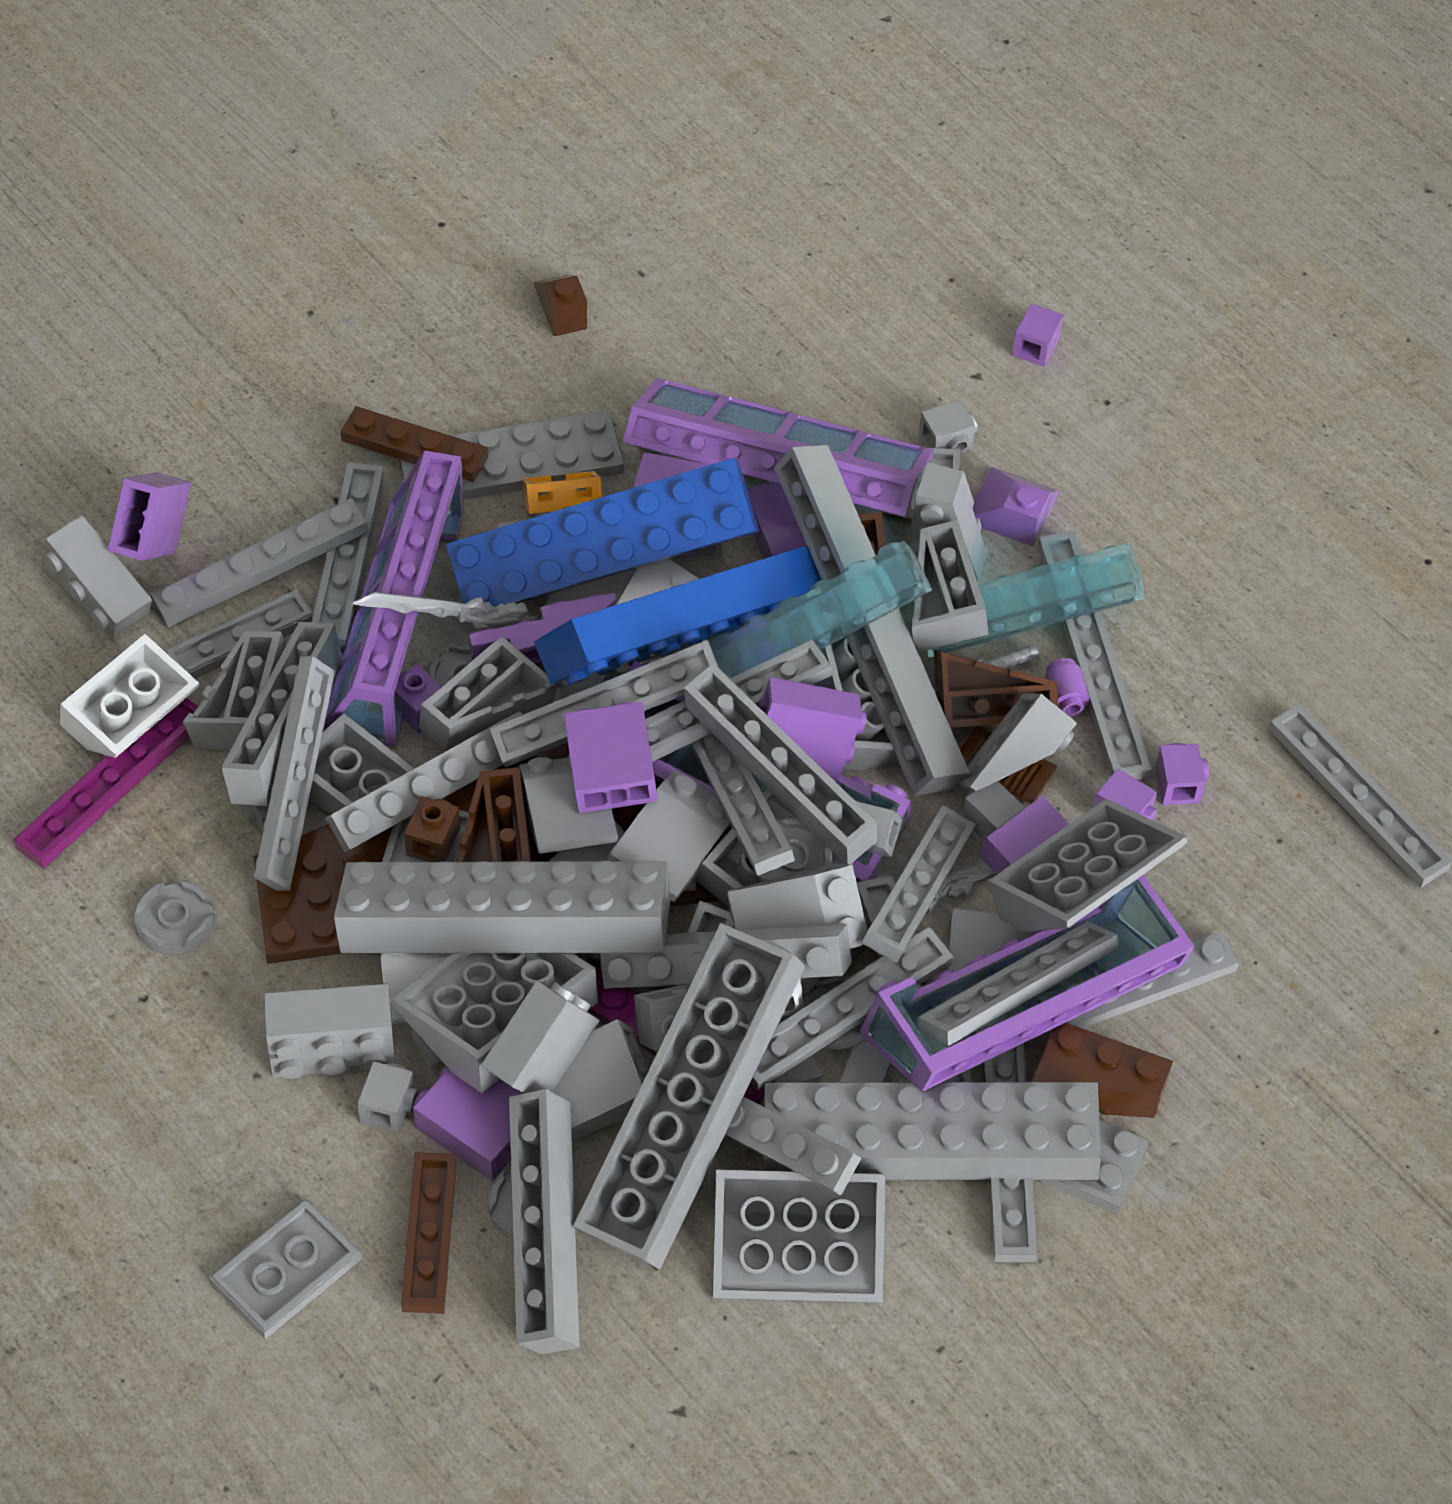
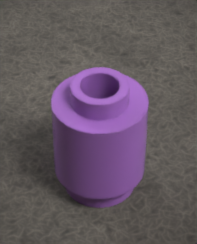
M1070 658L1057 659L1047 666L1045 678L1057 682L1058 708L1068 716L1078 715L1090 702L1082 670Z

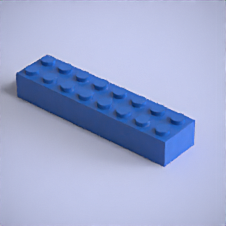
M731 458L447 543L446 546L462 602L465 604L472 599L482 597L483 603L489 602L493 607H496L501 603L504 605L511 602L519 604L758 533L759 528L739 460Z
M806 545L570 619L535 640L534 643L550 684L566 680L567 685L570 686L588 679L590 674L596 672L601 676L619 669L621 664L628 662L629 666H631L634 661L638 663L651 658L650 655L655 653L663 656L680 649V645L688 643L689 646H693L710 639V635L716 633L721 637L740 629L739 626L747 624V627L755 626L768 620V616L776 615V618L788 615L796 611V607L815 601L817 599L815 593L825 588Z

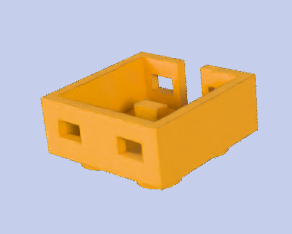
M595 471L565 474L566 480L551 481V475L522 478L524 507L529 514H534L537 517L602 497L601 478ZM586 488V490L577 491L576 489ZM539 492H548V494L538 495Z

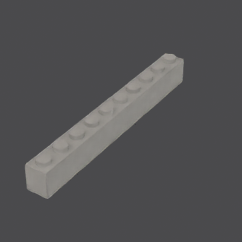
M829 446L792 447L776 464L774 469L913 796L949 791L970 772Z

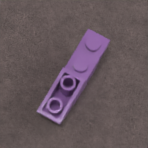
M615 593L594 594L584 599L568 602L557 601L548 606L540 607L541 620L521 621L516 625L496 629L485 628L479 632L470 633L472 661L498 638L503 636L536 666L542 665L534 643L535 640L570 619L616 605Z

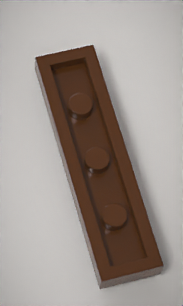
M355 406L340 431L341 441L413 464H416L424 451L461 456L462 479L473 483L489 457L488 447Z
M415 1152L401 1301L402 1312L445 1314L457 1154Z

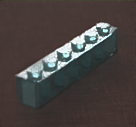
M905 541L887 544L879 550L878 555L867 561H856L847 566L844 570L845 572L833 579L828 578L818 581L811 587V591L800 597L787 598L780 602L777 609L766 615H756L748 619L744 623V627L732 633L726 632L716 636L711 640L710 646L719 669L730 679L810 640H813L821 650L932 591L915 552Z
M1130 543L1108 546L1097 552L1082 556H1072L1064 561L1046 566L1039 565L1031 570L1013 575H1002L995 580L978 584L986 607L988 635L926 650L928 658L934 657V650L948 653L1144 599L1143 576Z

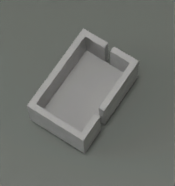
M389 983L264 993L266 1039L273 1077L295 1079L307 1074L339 1075L344 1071H351L350 1067L358 1066L359 1070L369 1072L373 1061L382 1064L395 1063Z

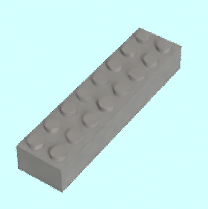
M667 861L346 862L334 914L340 953H664L671 900Z
M720 923L573 1227L593 1239L659 1270L661 1269L805 969L804 964L793 953Z
M942 1082L923 1092L913 1083H765L764 1107L861 1157L862 1159L854 1173L885 1174V1180H990L991 1177H998L999 1180H1003V1178H1020V1180H1024V1178H1031L1033 1180H1099L1101 1149L1098 1082ZM763 1155L765 1171H792Z

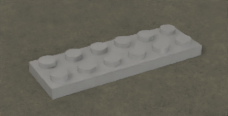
M609 410L450 435L488 447L489 457L474 483L462 479L463 500L523 490L522 478L551 475V481L566 480L565 474L595 471L600 477L624 474V463ZM399 459L404 480L415 464Z

